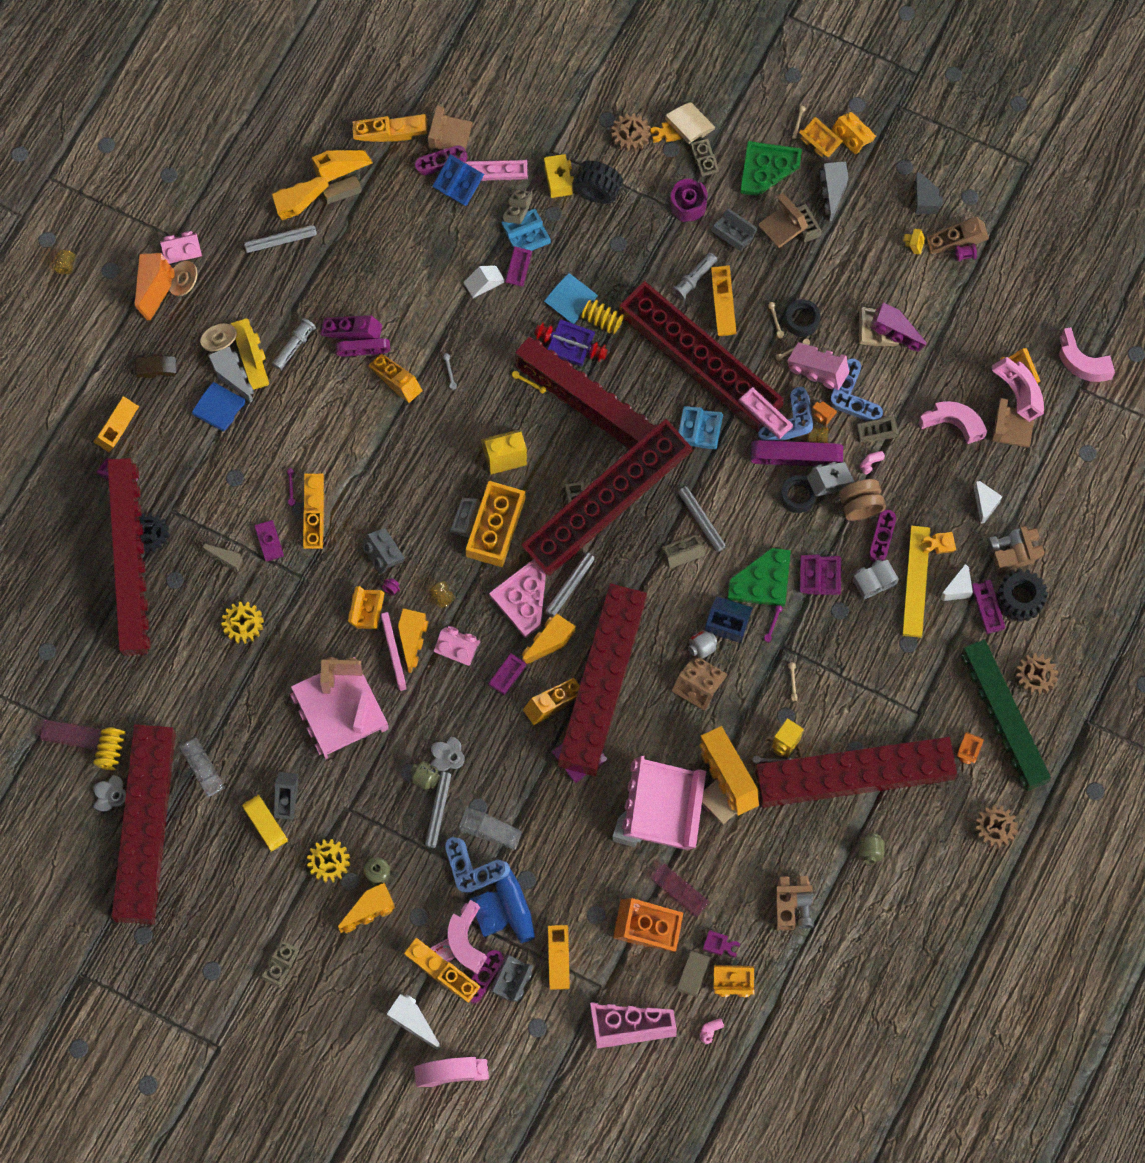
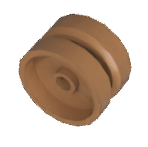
M874 479L857 481L839 491L841 503L845 505L843 510L847 520L867 519L876 516L886 509L884 497L880 495L882 490L879 481Z

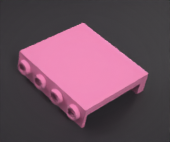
M321 673L291 686L293 693L290 696L294 704H299L301 708L298 711L302 721L307 720L309 725L307 731L311 738L315 737L317 752L319 755L323 754L325 759L328 758V754L376 731L381 730V732L389 729L388 723L364 675H334L335 686L334 688L331 687V694H323L320 684ZM362 690L369 691L371 700L364 727L360 734L354 732L353 724Z
M644 756L635 758L630 768L632 777L628 783L629 798L625 803V810L627 812L622 824L624 829L623 836L685 850L696 848L706 771L700 769L691 771L645 760Z

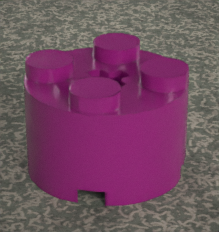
M687 178L678 181L671 192L670 209L681 222L695 221L702 217L706 211L707 190L701 182L693 181L694 179Z

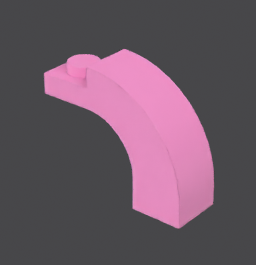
M1065 328L1060 336L1062 348L1059 352L1064 366L1075 376L1087 381L1101 382L1112 380L1115 371L1111 357L1091 358L1084 355L1076 345L1072 328Z
M1005 357L992 365V371L1004 379L1013 389L1017 399V413L1030 422L1044 414V403L1040 388L1024 364L1020 361L1014 363L1008 357Z
M957 402L935 403L934 412L931 410L924 412L919 420L921 429L939 423H951L962 431L967 444L984 439L987 434V429L980 416L971 408Z
M470 900L468 904L465 903L462 907L461 917L453 913L448 927V941L457 960L467 969L478 974L487 956L473 948L468 940L469 926L480 909L477 903Z
M475 1057L444 1059L414 1067L416 1087H434L455 1081H485L489 1079L487 1059H476Z

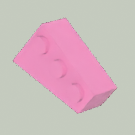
M799 342L787 360L789 369L797 375L802 374L813 382L823 383L829 389L839 390L849 374L846 355L834 356L832 351L829 350L825 353L819 352L817 347Z

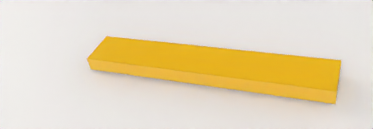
M911 526L902 636L922 638L928 553H924L923 550L929 547V544L926 542L921 543V540L925 537H930L929 527Z

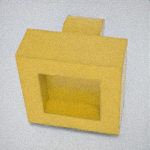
M914 229L912 235H904L903 242H906V247H911L913 254L921 255L925 237L921 229Z

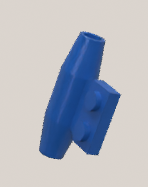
M499 866V869H497V870H495V871H493V872H499V873H500V870L503 869V867H502V866ZM511 868L507 877L495 882L497 893L486 892L470 899L480 906L476 917L484 937L503 930L509 923L520 943H525L535 938L531 913L521 886Z

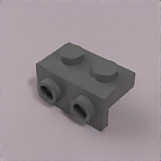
M729 208L725 210L723 217L711 229L713 233L739 251L752 241L757 230L754 225Z
M385 528L367 534L361 543L364 552L368 555L379 574H383L388 567L402 563L405 559Z
M506 955L490 992L509 1002H517L523 996V988L532 976L531 970L533 965L525 964L510 955Z

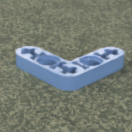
M856 359L847 360L849 370L852 365L855 366L851 376L847 375L845 379L851 383V386L849 388L841 386L839 390L834 389L830 400L831 406L836 410L865 421L881 419L883 415L881 406L851 395L861 370V364ZM838 397L842 398V401L840 403H836V399H838ZM847 400H850L848 407H845ZM853 403H859L862 406V409L859 411H855L852 409L851 405ZM865 406L868 407L866 414H863ZM876 410L877 415H875V417H872L871 412Z
M804 387L795 388L790 395L793 418L788 419V421L793 424V427L781 439H778L764 426L758 433L761 441H783L812 431L813 420L810 399ZM806 408L803 413H797L799 409Z
M451 837L446 842V852L456 886L460 891L473 892L508 876L510 866L506 861L495 860L473 870L464 840ZM455 843H458L456 850H454L453 846H455ZM462 859L465 866L462 870H459L457 863ZM499 866H502V867H503V869L500 870V873H499V872H494V873H492V871H491V870L495 871V870L499 869ZM482 871H485L487 874L484 882L479 879ZM466 880H474V882L468 883L467 887L464 886Z

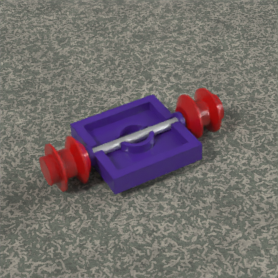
M561 319L555 332H553L552 325L546 328L543 322L541 325H537L534 335L537 336L536 339L544 338V343L551 339L548 350L551 349L556 352L560 359L567 360L581 367L587 353H589L590 359L597 357L598 362H600L601 359L605 360L608 349H605V344L600 347L598 342H595L591 346L595 331Z

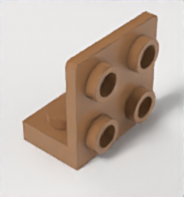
M437 106L428 136L429 148L444 150L460 145L466 150L473 123L448 117L444 113V107Z
M783 192L777 196L780 203L778 205L779 209L759 223V227L778 248L808 227L804 215Z
M1000 399L992 441L1030 447L1034 420L1027 421L1017 413V409L1007 406V399Z
M693 656L678 676L672 692L705 711L714 693L726 679L727 673L703 659Z
M334 657L321 660L320 684L323 694H331V687L334 688L335 686L334 675L363 676L361 661H358L356 658L338 660Z

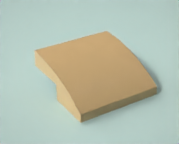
M692 103L682 105L665 116V120L688 144L698 137L703 138L715 129L713 124Z
M862 307L859 310V344L898 346L899 343L894 342L885 335L876 333L875 330L870 328L876 309Z
M715 780L703 791L702 805L724 825L737 813L735 810L730 809L727 803V795H722L718 787L720 783L718 780Z

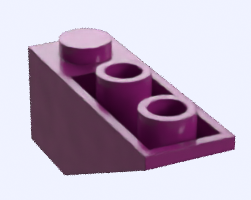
M884 302L876 309L870 328L875 330L876 333L885 335L894 342L901 343L913 351L919 352L926 346V341L900 310Z
M372 315L324 318L321 336L350 341L380 339L382 324Z

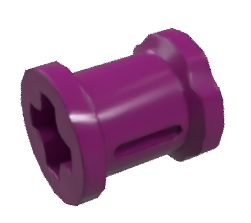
M971 243L969 246H955L957 262H960L962 259H977L975 243Z

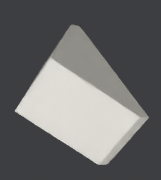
M479 266L464 281V285L471 297L475 298L504 283L505 280L497 266Z
M978 481L975 484L974 492L980 522L985 523L1000 503L1002 496Z
M966 564L944 590L940 598L941 600L948 601L971 597L973 591L969 567Z

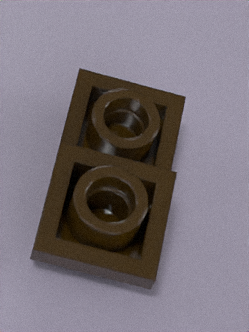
M170 356L138 358L135 360L136 377L152 379L156 375L175 377L176 359Z

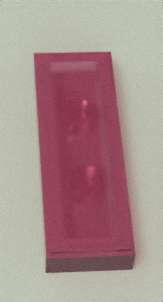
M45 720L40 739L98 750L97 745L100 744L99 738L102 735L100 733L101 729Z
M666 864L651 879L696 918L710 903Z

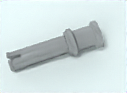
M708 253L689 275L683 276L681 278L682 281L671 289L675 297L684 300L686 294L696 288L697 281L717 262L714 254Z
M302 318V323L296 330H293L292 337L272 362V365L278 370L283 369L297 348L307 341L306 338L310 332L316 329V326L309 320Z

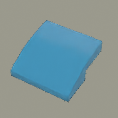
M536 209L528 211L521 224L502 222V226L513 249L515 246L532 251L551 243L550 237L543 227L542 220Z
M569 273L554 288L544 302L572 324H575L582 315L588 301L591 300V303H593L598 295Z
M684 406L679 433L690 446L717 449L723 414L722 412L703 411L700 407Z

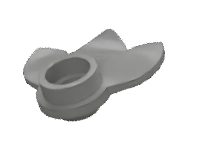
M450 737L447 744L436 742L431 745V752L436 757L431 762V765L437 767L438 772H444L449 768L458 769L464 764L465 757L461 752V743L458 739ZM457 756V759L452 761V758Z
M112 775L109 783L105 781L96 783L93 790L99 798L93 807L98 811L105 812L113 807L124 806L126 791L123 789V780L118 776Z

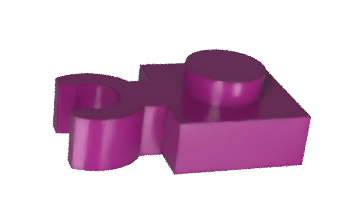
M709 930L703 951L722 956L723 951H725L730 957L736 958L737 953L732 952L731 947L739 948L740 943L737 941L729 943L727 942L728 936Z

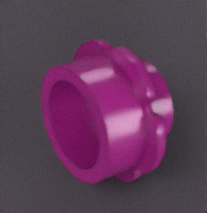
M395 579L384 580L382 589L386 593L394 596L396 592L400 591L399 583Z

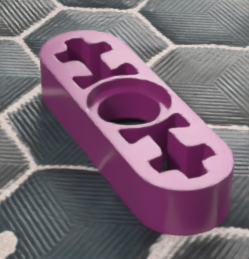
M457 145L418 158L415 162V168L419 174L428 175L441 171L449 157L448 155L451 154L457 158V153L460 152L461 154L458 159L463 162L467 160L468 155L464 147ZM439 157L446 158L443 164H437ZM423 163H426L425 169H422Z
M384 338L342 341L336 344V354L341 357L390 352V340Z
M884 510L880 513L869 553V558L873 563L878 560L885 561L896 522V515L891 510ZM889 516L891 521H889L887 528L883 527L885 523L883 518ZM884 532L888 535V539L880 541L877 535ZM878 546H882L881 555L877 558L875 553Z
M492 950L486 955L487 959L479 973L487 972L490 975L487 982H481L478 979L479 973L474 974L471 978L484 988H479L477 991L478 997L473 996L469 1003H478L487 991L502 965L503 955L501 952ZM498 956L499 963L495 962L492 966V970H495L494 972L484 967L485 964L488 967L491 964L490 957Z

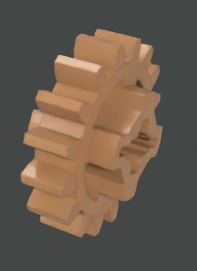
M626 113L625 118L619 116V122L614 121V127L611 128V138L614 139L615 145L620 144V150L625 147L627 152L630 149L636 152L637 147L643 149V144H648V139L651 136L650 126H647V120L642 121L641 115L636 118L635 113L632 114V117H629L628 113Z
M1036 653L1033 654L1032 658L1027 655L1025 661L1021 659L1020 666L1016 668V671L1019 673L1016 674L1015 678L1020 679L1018 686L1024 685L1023 691L1025 692L1029 689L1030 695L1034 691L1038 696L1041 695L1042 691L1047 694L1049 689L1054 688L1055 685L1053 683H1056L1058 680L1057 677H1054L1058 674V671L1053 670L1056 664L1049 663L1050 657L1045 660L1044 654L1040 658L1037 657ZM1027 667L1029 673L1024 675L1025 668ZM1049 673V681L1046 682L1045 676Z
M993 805L991 810L988 807L984 809L985 814L979 813L980 819L975 821L979 826L975 827V831L980 832L977 838L984 839L983 845L989 842V848L996 844L997 848L1000 849L1002 843L1006 847L1009 844L1008 840L1013 842L1015 838L1012 835L1018 833L1014 829L1018 826V823L1013 822L1016 818L1015 815L1009 816L1011 810L1004 812L1003 806L997 810L996 806ZM987 819L988 826L984 829V820ZM993 825H995V826H998V825L1000 826V825H1001V827L999 828V830H998V828H992ZM1009 825V832L1006 835L1005 828Z

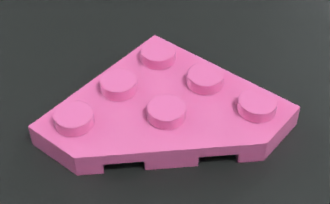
M534 559L489 593L491 599L525 638L541 626L546 573Z

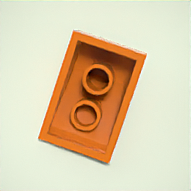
M161 253L140 254L135 307L147 321H150L169 291L172 279L175 276L174 268L171 267Z
M633 898L621 899L613 938L632 944L676 952L683 913Z

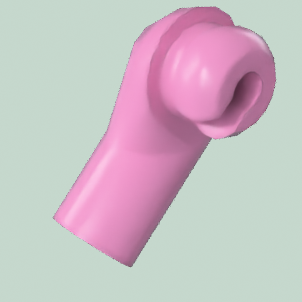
M879 451L868 454L861 462L860 470L864 474H869L872 471L871 465L874 462L884 460V453Z
M721 1018L703 1025L700 1032L701 1042L705 1044L711 1043L714 1031L724 1028Z

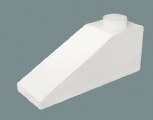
M400 994L387 1013V1017L436 1050H439L440 1044L420 1009L415 1004L416 1000L409 995L404 997Z

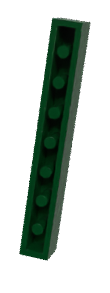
M984 639L964 647L961 660L970 670V679L973 683H976L978 696L986 704V713L989 717H992L995 723L993 724L995 732L1001 735L1003 740L1002 746L1005 752H1009L1011 756L1010 763L1013 769H1017L1020 775L1018 779L1021 786L1030 791L1049 783L1051 776L986 640Z

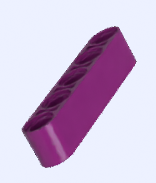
M758 440L751 443V462L766 465L827 466L832 462H843V445L835 443Z

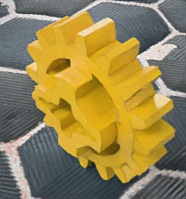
M239 602L238 607L232 604L233 609H226L228 615L222 616V619L226 621L221 623L222 628H225L223 630L224 634H229V640L235 638L236 643L243 640L244 644H246L247 639L253 642V636L259 637L258 630H263V625L261 624L264 623V619L261 618V611H257L255 605L250 608L249 602L245 606H243L242 602Z
M324 839L323 845L315 843L316 849H310L313 855L307 856V859L311 861L307 866L308 868H313L310 871L311 875L317 873L316 879L320 880L323 877L324 883L330 878L332 882H335V877L342 879L341 873L347 874L345 866H350V862L346 861L350 856L349 854H344L347 848H341V842L335 845L333 839L329 843H326ZM338 854L342 857L341 863L336 859ZM332 858L333 863H325V859L329 860ZM316 859L321 862L319 869L316 867Z

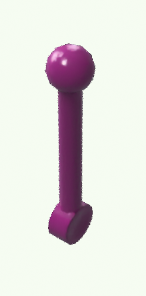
M289 468L286 471L289 477L290 499L288 500V505L293 507L296 504L293 499L292 475L294 470Z
M781 605L775 607L776 612L768 634L764 636L765 642L769 643L772 640L771 634L779 612L783 609Z

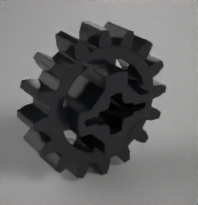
M150 512L148 517H146L142 513V518L139 520L140 524L142 523L143 535H140V539L144 543L145 553L148 554L149 550H152L155 554L156 548L162 550L161 544L168 543L165 538L170 537L169 532H166L169 530V527L165 525V519L160 520L158 514L153 517L152 512Z

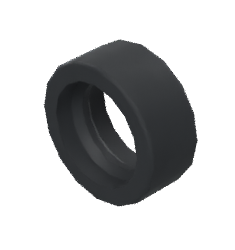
M805 299L796 300L787 307L784 318L785 326L793 335L799 337L809 336L818 329L821 318L820 310L812 301ZM799 309L808 310L813 315L812 324L807 327L797 326L792 322L793 312Z
M802 475L789 477L781 487L780 499L782 505L793 513L807 512L813 507L817 496H815L807 477ZM793 485L805 486L810 493L808 501L803 504L791 502L787 496L789 488Z

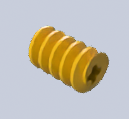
M589 300L582 312L581 318L586 319L588 317L589 323L594 321L595 326L600 325L602 330L607 328V333L613 332L615 334L622 323L624 315L621 314L619 317H616V310L611 314V307L604 310L605 304L602 303L598 307V300H595L593 303Z
M107 727L100 732L102 737L99 738V742L101 744L97 745L99 751L95 753V757L98 759H95L93 763L101 769L116 770L112 765H118L119 762L114 760V757L121 756L116 750H122L123 747L118 745V743L124 742V739L119 736L126 735V732L117 728Z

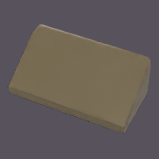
M356 176L330 184L323 191L327 204L359 194L362 192V188Z
M697 534L662 547L670 568L705 556L704 546Z

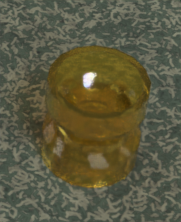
M59 250L57 252L58 262L55 263L54 270L64 275L72 274V263L75 261L76 255L68 250Z
M813 426L812 431L808 433V442L827 443L829 428H816V426Z
M445 581L436 584L429 591L432 597L437 599V604L440 608L451 604L456 598L453 592L448 590L449 586Z

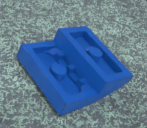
M450 154L432 187L467 206L484 173Z
M213 382L195 406L192 415L224 432L234 421V416L244 406L245 399Z

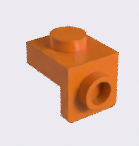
M822 401L821 403L816 402L812 407L811 413L817 422L826 427L836 415V410Z
M966 732L957 753V757H960L959 760L967 764L975 763L984 738Z

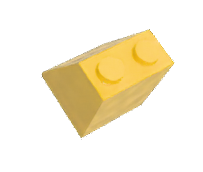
M515 430L481 439L491 475L527 465V448L521 431Z

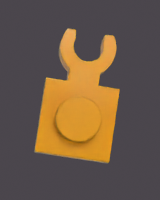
M668 122L662 123V128L653 127L650 129L651 134H658V136L653 137L654 143L660 142L662 138H665L666 142L683 139Z
M952 532L934 534L932 538L925 537L921 540V543L926 542L929 544V547L923 550L924 553H929L933 549H935L936 554L956 551Z

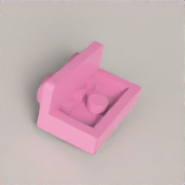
M192 231L181 233V237L175 238L174 235L163 237L164 241H160L164 258L169 264L202 256L197 233L193 234Z
M448 626V628L445 627L441 630L434 652L470 666L480 641L472 634L464 635L459 633L458 629Z

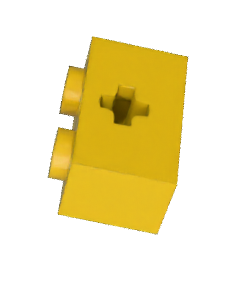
M566 154L545 157L544 168L551 198L572 195L574 176L570 177L569 171H572L570 160L566 158Z
M787 718L774 737L772 744L774 752L781 757L786 756L788 758L801 740L804 729Z

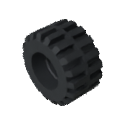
M588 160L580 164L572 185L575 191L584 198L596 203L610 204L616 200L623 178L611 166Z
M1018 569L1017 573L1012 571L1009 575H1006L997 591V601L1000 603V611L1004 610L1003 615H1010L1011 620L1017 618V622H1022L1023 619L1030 621L1031 617L1033 619L1037 617L1038 613L1040 614L1048 596L1047 586L1042 584L1044 581L1042 577L1038 579L1037 573L1031 574L1030 570L1027 569L1025 572L1022 569ZM1016 588L1026 589L1031 594L1032 601L1029 603L1018 602L1012 596L1011 591Z

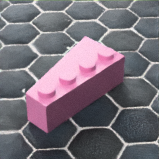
M590 1003L597 1049L676 1036L677 1029L673 1010L636 1008L635 1006L619 1007L610 1004L598 1005L597 1003Z

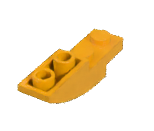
M425 114L389 119L386 116L353 121L354 140L372 142L412 140V136L428 134L427 117Z
M730 265L711 267L718 336L737 334Z
M304 474L303 549H323L324 474Z
M417 938L412 941L403 953L418 965L421 970L467 1003L470 1002L481 987Z

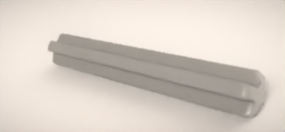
M314 225L248 241L244 243L245 250L249 253L315 236L316 229Z
M688 487L681 488L678 492L715 550L717 552L722 551L725 548V543Z
M585 553L546 609V613L549 616L554 617L588 570L594 561L592 554Z
M441 772L425 843L430 848H435L451 779V774L448 772Z

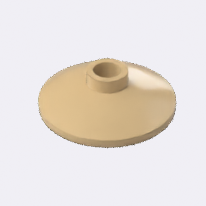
M182 261L174 267L175 276L172 279L169 291L175 296L187 294L196 283L197 268L190 261Z
M218 324L206 330L200 342L207 351H219L233 343L237 332L230 324Z

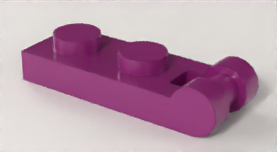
M985 580L981 584H971L972 593L975 597L986 634L1005 630L1006 627L991 580ZM986 590L987 594L982 595L981 591Z

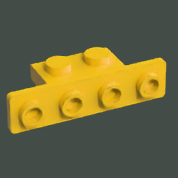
M248 319L231 323L237 332L235 340L252 389L255 390L268 386L269 381L263 365V360H266L263 349L259 350L257 345L260 343L258 333H253Z

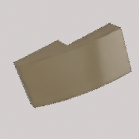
M709 139L691 143V150L701 177L718 173L719 168L715 155L712 153Z
M525 190L514 191L509 199L510 206L503 215L504 222L522 223L529 209L533 192Z
M281 941L272 956L270 964L262 975V980L280 988L299 953V949Z
M691 951L677 991L697 996L703 983V976L710 963L709 956Z

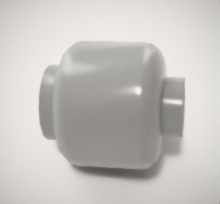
M702 630L690 637L688 650L692 656L702 659L715 652L718 642L712 632Z

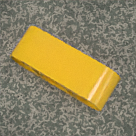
M259 795L242 804L244 811L271 852L288 842L285 834Z

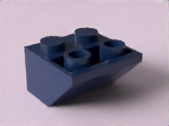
M716 596L705 630L712 632L716 636L742 643L753 607Z

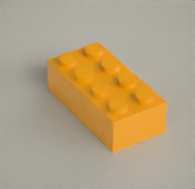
M488 481L466 547V557L503 568L525 502V491Z
M720 726L701 735V744H699L702 751L700 753L705 764L708 763L710 765L709 771L713 779L717 778L719 781L718 787L722 795H727V803L730 809L735 810L737 815H741L758 807V789L723 727Z

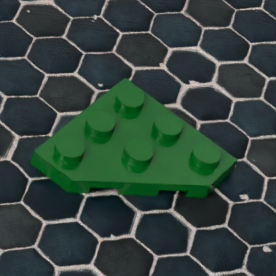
M748 141L740 193L759 196L799 169L802 149Z
M771 548L730 579L728 600L785 607L791 550Z

